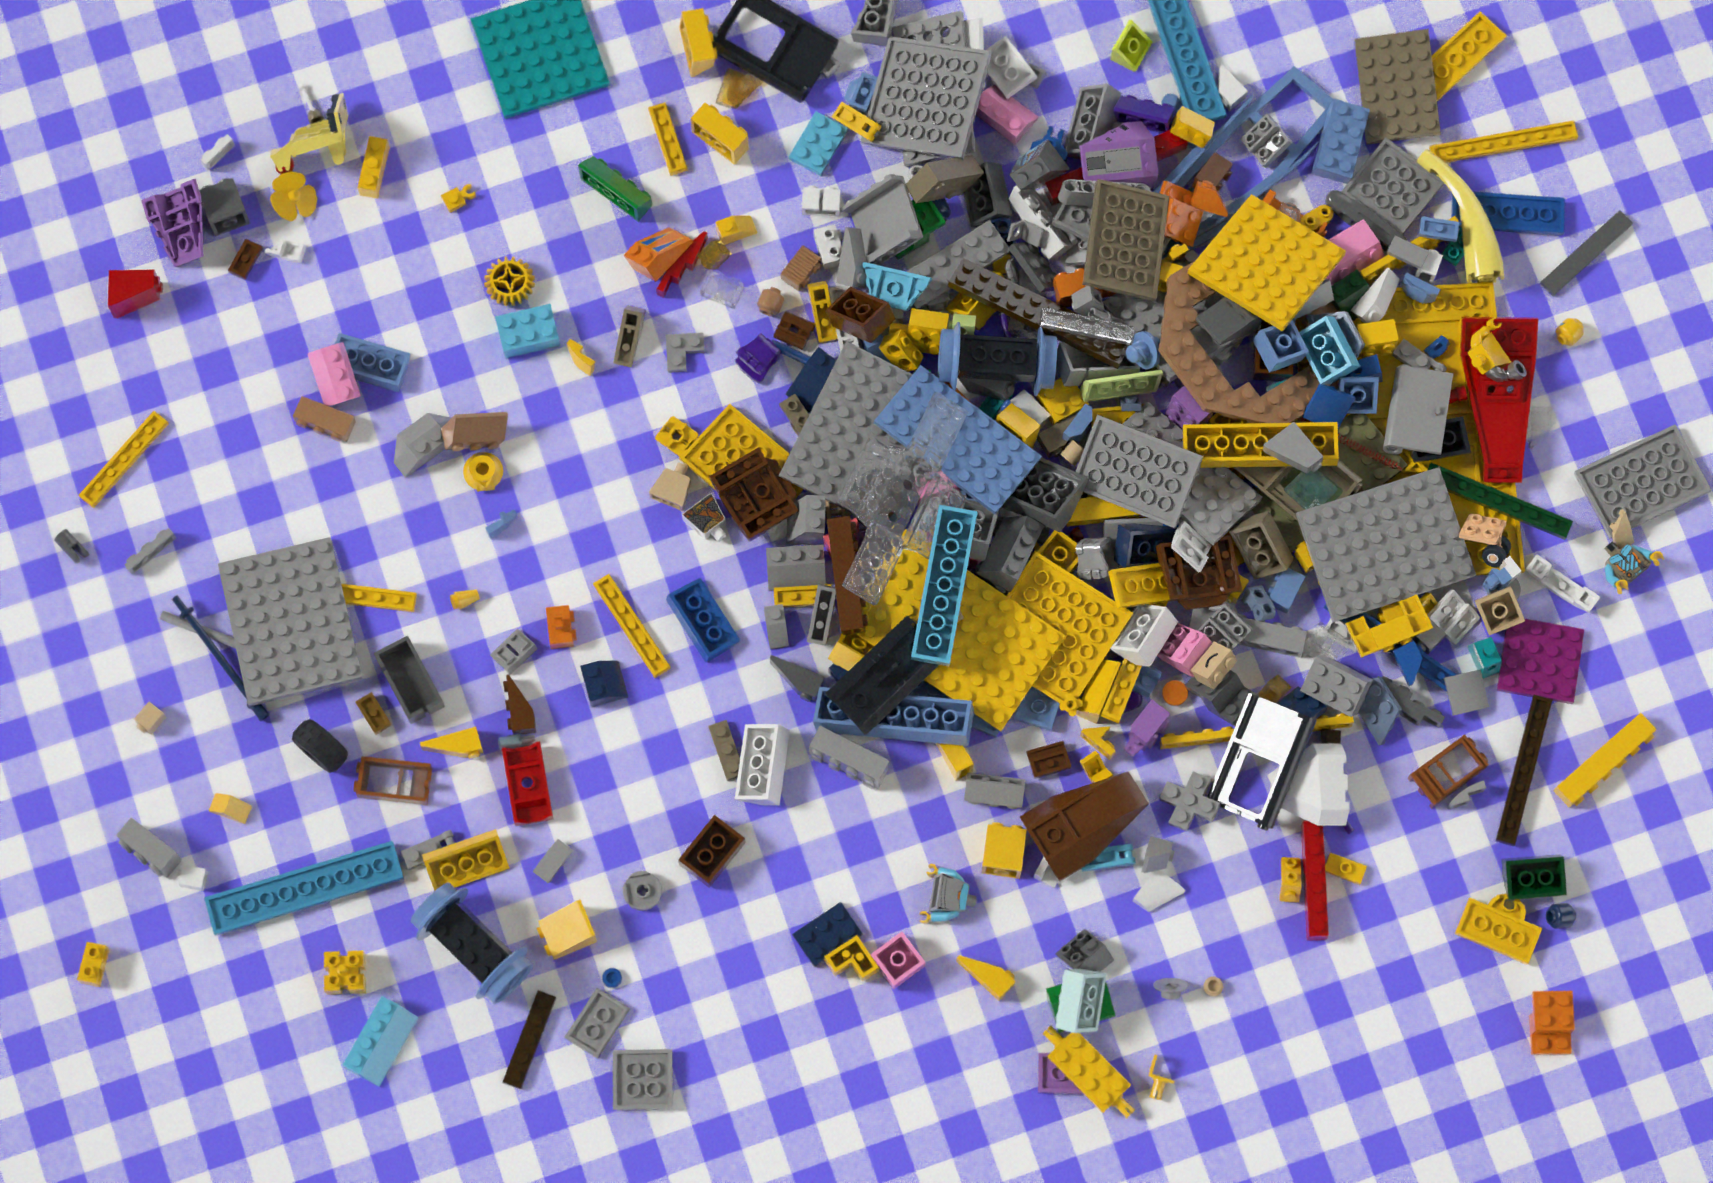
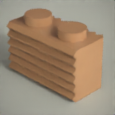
M802 245L781 272V280L797 291L802 287L806 288L811 280L810 276L813 273L817 274L822 266L820 264L821 257Z

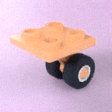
M1469 514L1459 533V538L1486 543L1487 547L1482 553V558L1488 566L1499 567L1511 549L1510 541L1505 536H1502L1506 521L1478 514Z

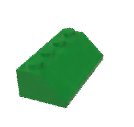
M592 156L578 165L580 179L637 222L652 207V199L649 193L637 189L634 182L629 179L625 180L618 170L610 169L603 159H597Z

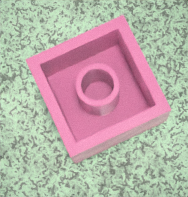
M902 931L870 954L878 965L879 971L893 989L923 969L926 964Z

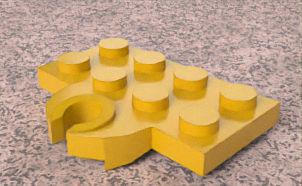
M1498 894L1491 899L1488 905L1469 897L1454 934L1528 965L1543 928L1524 921L1526 910L1525 905L1522 904L1520 899H1515L1513 901L1514 908L1508 910L1504 907V901L1508 899L1507 894Z

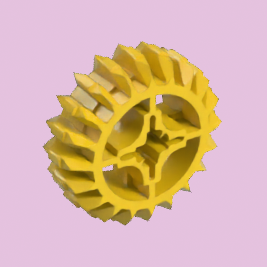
M505 256V261L502 262L498 258V264L492 263V269H487L489 275L484 276V279L487 281L484 283V286L488 288L486 292L488 295L491 294V299H497V304L504 301V306H507L508 302H511V305L514 307L515 301L521 304V298L527 300V294L533 293L531 288L535 287V283L532 282L535 280V276L531 275L533 270L528 268L527 262L522 264L521 258L516 262L514 256L511 258V261H508V257ZM511 270L519 271L522 275L514 274ZM505 271L503 276L496 279L501 272ZM508 275H510V279L512 280L511 288L509 287V283L507 282V280H509ZM523 284V286L518 291L514 292L516 287L521 286ZM497 287H499L500 289H506L508 293H503L499 291Z

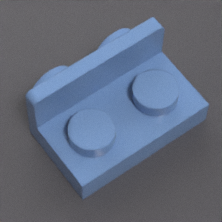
M1142 666L1132 690L1149 698L1163 673L1153 666Z

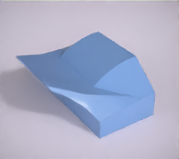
M862 72L858 79L850 82L844 100L849 103L850 107L867 113L878 77Z
M1407 272L1401 283L1405 295L1422 304L1435 302L1440 291L1439 288Z
M1085 403L1064 431L1063 439L1065 441L1075 440L1080 443L1091 428L1092 407Z

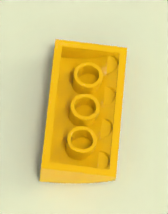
M496 829L422 854L434 891L446 883L458 887L510 869Z

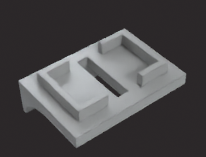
M516 629L490 656L511 675L537 650V647L519 629ZM510 645L519 655L516 656L507 646Z

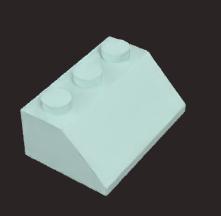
M1082 969L1064 970L1062 989L1059 996V1008L1056 1015V1028L1072 1033L1098 1031L1107 973Z

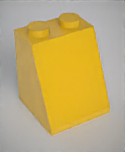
M992 822V825L988 824L981 874L1020 879L1027 829H1023L1019 825L1005 827L1003 826L1004 824Z
M581 899L538 921L540 927H537L541 939L545 937L547 945H544L548 957L552 955L554 960L597 942L596 935Z

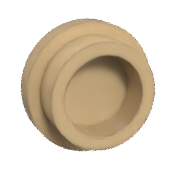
M1209 977L1204 982V991L1209 996H1218L1223 990V983L1218 977Z

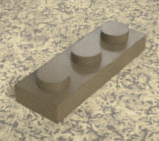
M727 720L709 725L708 728L726 780L738 778L740 757Z

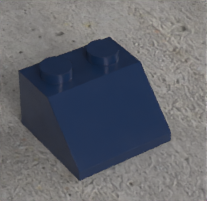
M618 660L596 661L580 666L591 707L628 698Z

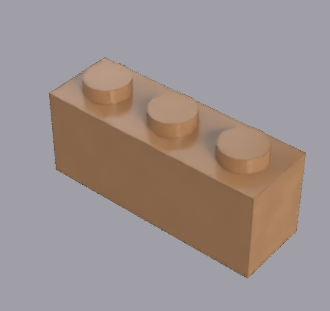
M301 396L293 414V419L299 427H310L314 432L320 435L328 434L332 439L339 442L341 440L348 441L356 423L353 415Z

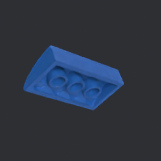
M701 578L668 594L666 598L667 603L706 663L741 641Z

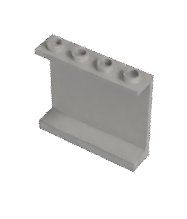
M895 174L886 175L884 180L874 183L870 189L860 192L858 197L848 200L844 206L839 208L840 212L851 213L855 228L861 229L867 263L881 265L923 238L903 176H896Z

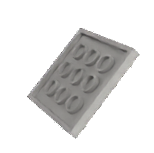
M1385 137L1341 192L1347 197L1355 199L1394 229L1404 234L1444 185V182L1433 172L1429 173L1417 163L1415 158Z

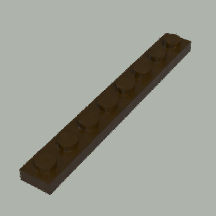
M1535 694L1532 696L1495 839L1496 842L1515 846L1552 699Z

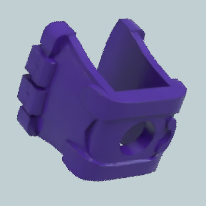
M761 333L752 342L740 347L736 351L738 357L735 359V363L751 380L760 384L769 369L779 360L781 351L769 338L766 339Z

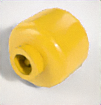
M1576 318L1565 319L1556 328L1558 342L1567 346L1574 345L1583 337V324Z

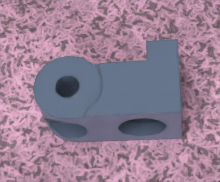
M1263 586L1248 587L1241 599L1244 606L1249 605L1257 621L1273 619L1276 610Z

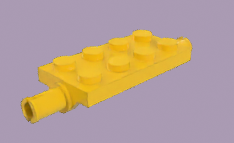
M1052 1025L1043 1032V1035L1055 1046V1049L1047 1058L1102 1113L1110 1106H1115L1127 1119L1130 1113L1132 1114L1135 1111L1123 1098L1124 1092L1131 1084L1080 1033L1071 1032L1067 1037H1062Z

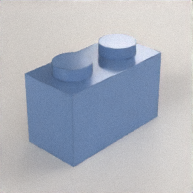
M1290 568L1276 574L1274 580L1277 583L1274 588L1270 586L1267 592L1276 609L1286 614L1288 613L1306 576Z

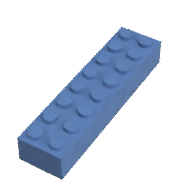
M819 687L813 718L816 732L819 726H822L836 734L865 736L855 723L825 695L830 688ZM908 695L866 736L968 746L974 715L972 701Z

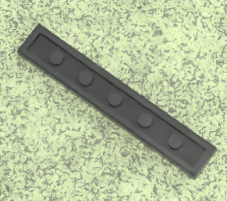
M1619 210L1548 274L1540 284L1554 296L1631 227L1633 222Z

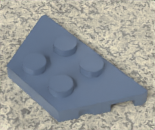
M1348 312L1306 316L1310 325L1325 316L1335 317L1357 359L1365 343Z
M1382 677L1370 678L1373 682L1358 713L1380 746L1385 743V738L1388 732L1392 730L1395 719L1399 716L1402 708Z

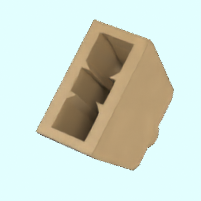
M677 463L674 471L665 468L650 489V498L683 512L691 484L690 478L685 476L688 467L685 464Z

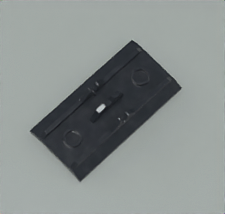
M908 616L899 622L825 693L855 723L865 736L939 666L937 664L911 660L917 624Z

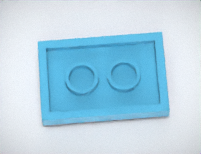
M815 111L790 153L789 160L822 176L847 134L848 128Z

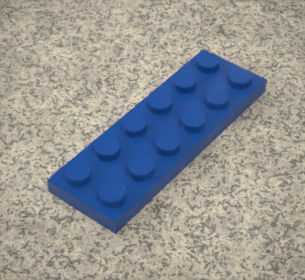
M1473 192L1488 216L1494 231L1549 235L1564 234L1565 198ZM1452 194L1451 218L1456 216L1459 221V228H1461L1459 204Z

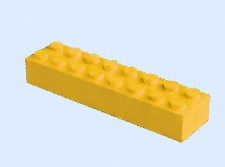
M1337 422L1296 423L1323 456L1322 466H1337L1339 460ZM1292 423L1183 425V448L1204 456L1199 468L1291 466L1266 454L1263 451V445Z

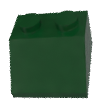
M1355 270L1331 286L1334 298L1331 301L1338 312H1348L1352 321H1355L1358 317L1351 309L1370 288L1360 272Z

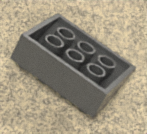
M1041 458L1002 507L1021 516H1028L1048 528L1061 532L1070 521L1089 479L1084 475Z

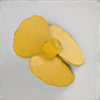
M283 173L272 182V188L276 192H273L270 196L271 204L276 213L287 221H294L297 218V209L303 217L311 216L316 209V191L311 185H305L306 178L302 173Z

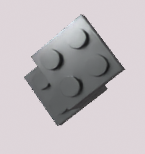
M1229 670L1215 689L1198 682L1195 677H1192L1185 685L1187 690L1202 699L1208 711L1233 726L1237 724L1248 694L1251 693L1258 696V694L1246 688L1237 673Z

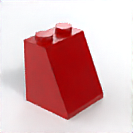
M154 269L109 270L108 307L114 318H120L160 300V293H163V282H160V276H157Z

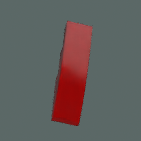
M703 231L693 240V243L668 268L656 289L658 296L665 297L671 282L679 284L686 268L691 271L694 270L708 240V232Z

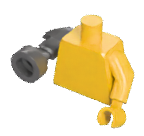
M1494 317L1487 321L1486 327L1483 326L1471 337V349L1468 351V355L1472 359V365L1477 367L1482 375L1486 374L1487 377L1496 382L1508 381V379L1520 380L1527 374L1525 367L1518 360L1511 363L1492 332L1490 333V330H1495L1501 326V323L1496 326L1493 324V320L1497 318ZM1508 365L1507 370L1502 369L1503 367Z

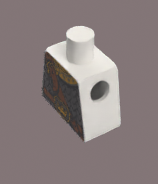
M711 493L682 514L683 521L703 539L713 535L719 542L727 535L722 529L726 524V519Z

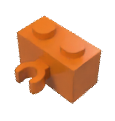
M569 605L546 607L550 648L574 647L573 641L577 640L576 629H572L571 622H575L574 610L570 611Z

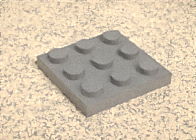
M672 1049L613 1050V1110L673 1109Z

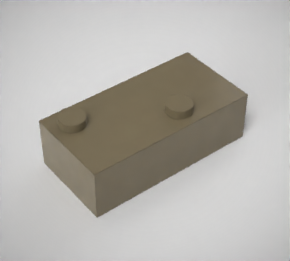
M973 155L965 156L964 160L957 157L928 162L906 183V186L915 203L943 198L950 199L954 196L962 195L984 172Z

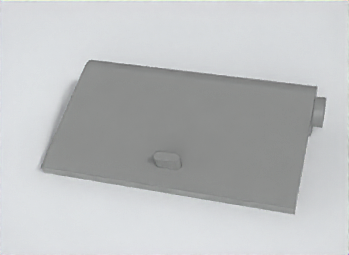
M1406 364L1396 368L1383 450L1386 453L1396 455L1400 454L1402 449L1441 455L1453 373L1416 368Z

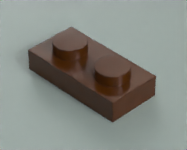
M245 238L228 268V272L246 280L263 247Z

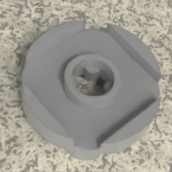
M638 871L631 874L624 883L623 896L626 903L632 909L638 911L650 910L659 904L662 896V886L659 879L651 873ZM640 886L648 889L644 896L637 893L640 890Z

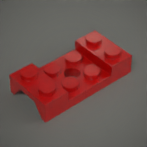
M540 741L520 748H502L515 826L553 820ZM526 778H530L533 781L532 786L529 788L522 786V781Z

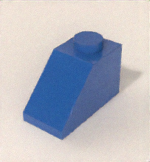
M1415 641L1392 651L1408 687L1414 684L1422 661L1421 655L1424 654L1420 644H1416Z

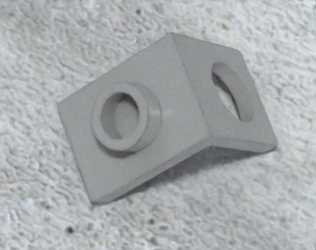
M1026 220L1018 221L1011 224L1007 241L1022 239L1039 247L1044 229ZM1018 227L1017 233L1013 236L1014 230Z

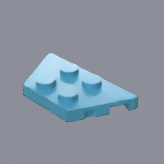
M863 262L869 295L888 302L892 308L908 311L932 281L931 277Z

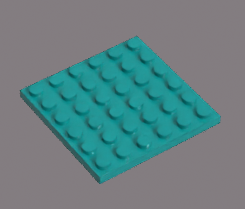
M527 0L470 18L504 119L610 86L608 75L581 0Z

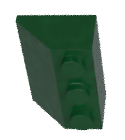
M1556 854L1501 859L1503 881L1508 900L1567 895L1564 856Z

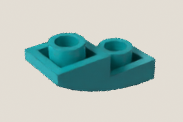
M1462 228L1458 230L1457 241H1450L1441 254L1443 259L1455 267L1464 257Z

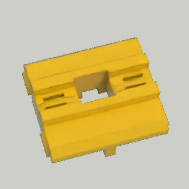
M672 416L655 436V440L680 457L697 439L699 434L687 426L686 423ZM674 433L681 436L679 440L672 438Z

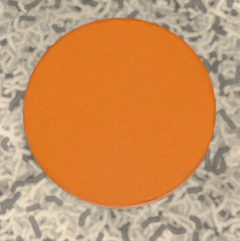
M1178 680L1169 681L1162 690L1164 701L1171 706L1183 704L1188 696L1185 684Z

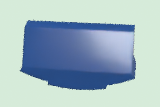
M1441 335L1424 352L1432 359L1439 357L1447 350L1450 344L1449 340Z

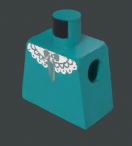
M1492 637L1467 646L1477 670H1481L1483 679L1500 672L1502 661Z

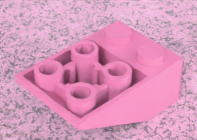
M1177 623L1157 657L1177 670L1194 677L1191 669L1211 646L1212 642L1204 633Z

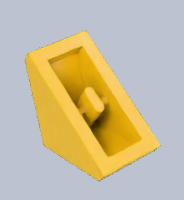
M215 793L208 811L245 824L252 806L232 795Z

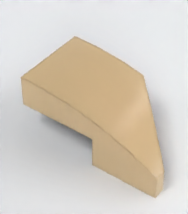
M1623 509L1620 510V516L1617 521L1612 522L1609 526L1613 530V542L1619 549L1626 544L1631 545L1634 543L1631 526Z

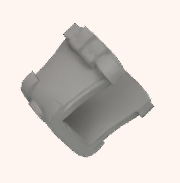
M1110 537L1084 538L1076 545L1078 578H1084L1085 580L1101 579L1109 576L1108 571L1119 568V564L1114 562V552Z

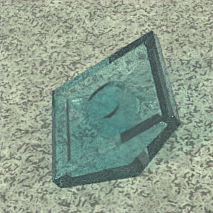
M1311 470L1309 473L1302 471L1284 489L1305 510L1327 503L1338 490L1318 470L1314 472Z

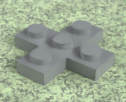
M1193 771L1185 788L1167 781L1159 799L1176 807L1168 822L1169 825L1187 832L1195 815L1211 822L1214 821L1221 804L1204 796L1211 783V778Z

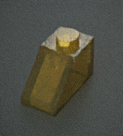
M1277 674L1267 682L1258 693V696L1277 703L1292 687Z

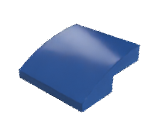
M1319 384L1302 416L1312 422H1337L1339 429L1355 397L1352 394L1337 391L1332 386Z

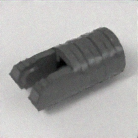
M67 529L62 530L54 539L75 564L80 562V558L75 550L84 558L90 555Z

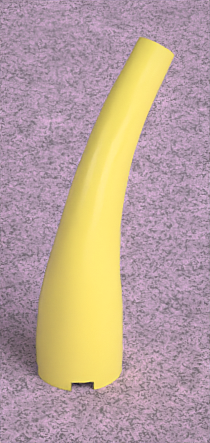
M1426 149L1419 156L1417 163L1429 173L1433 172L1450 189L1459 204L1467 283H1472V280H1477V283H1495L1498 277L1503 280L1504 267L1500 248L1483 207L1464 180L1444 161Z

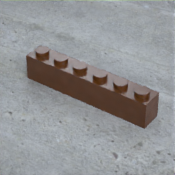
M850 516L827 519L840 631L843 636L866 632V626L869 623L868 616L864 614L863 607H866V599L861 594L864 583L863 578L859 577V570H862L860 558L857 559L856 554L859 551L858 540L854 538V533H857L856 522H852Z

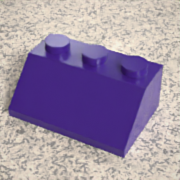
M1132 95L1120 96L1113 110L1116 122L1142 121L1148 130L1161 133L1171 130L1173 117L1176 115L1175 108L1170 104H1155L1154 101L1149 99L1142 101Z

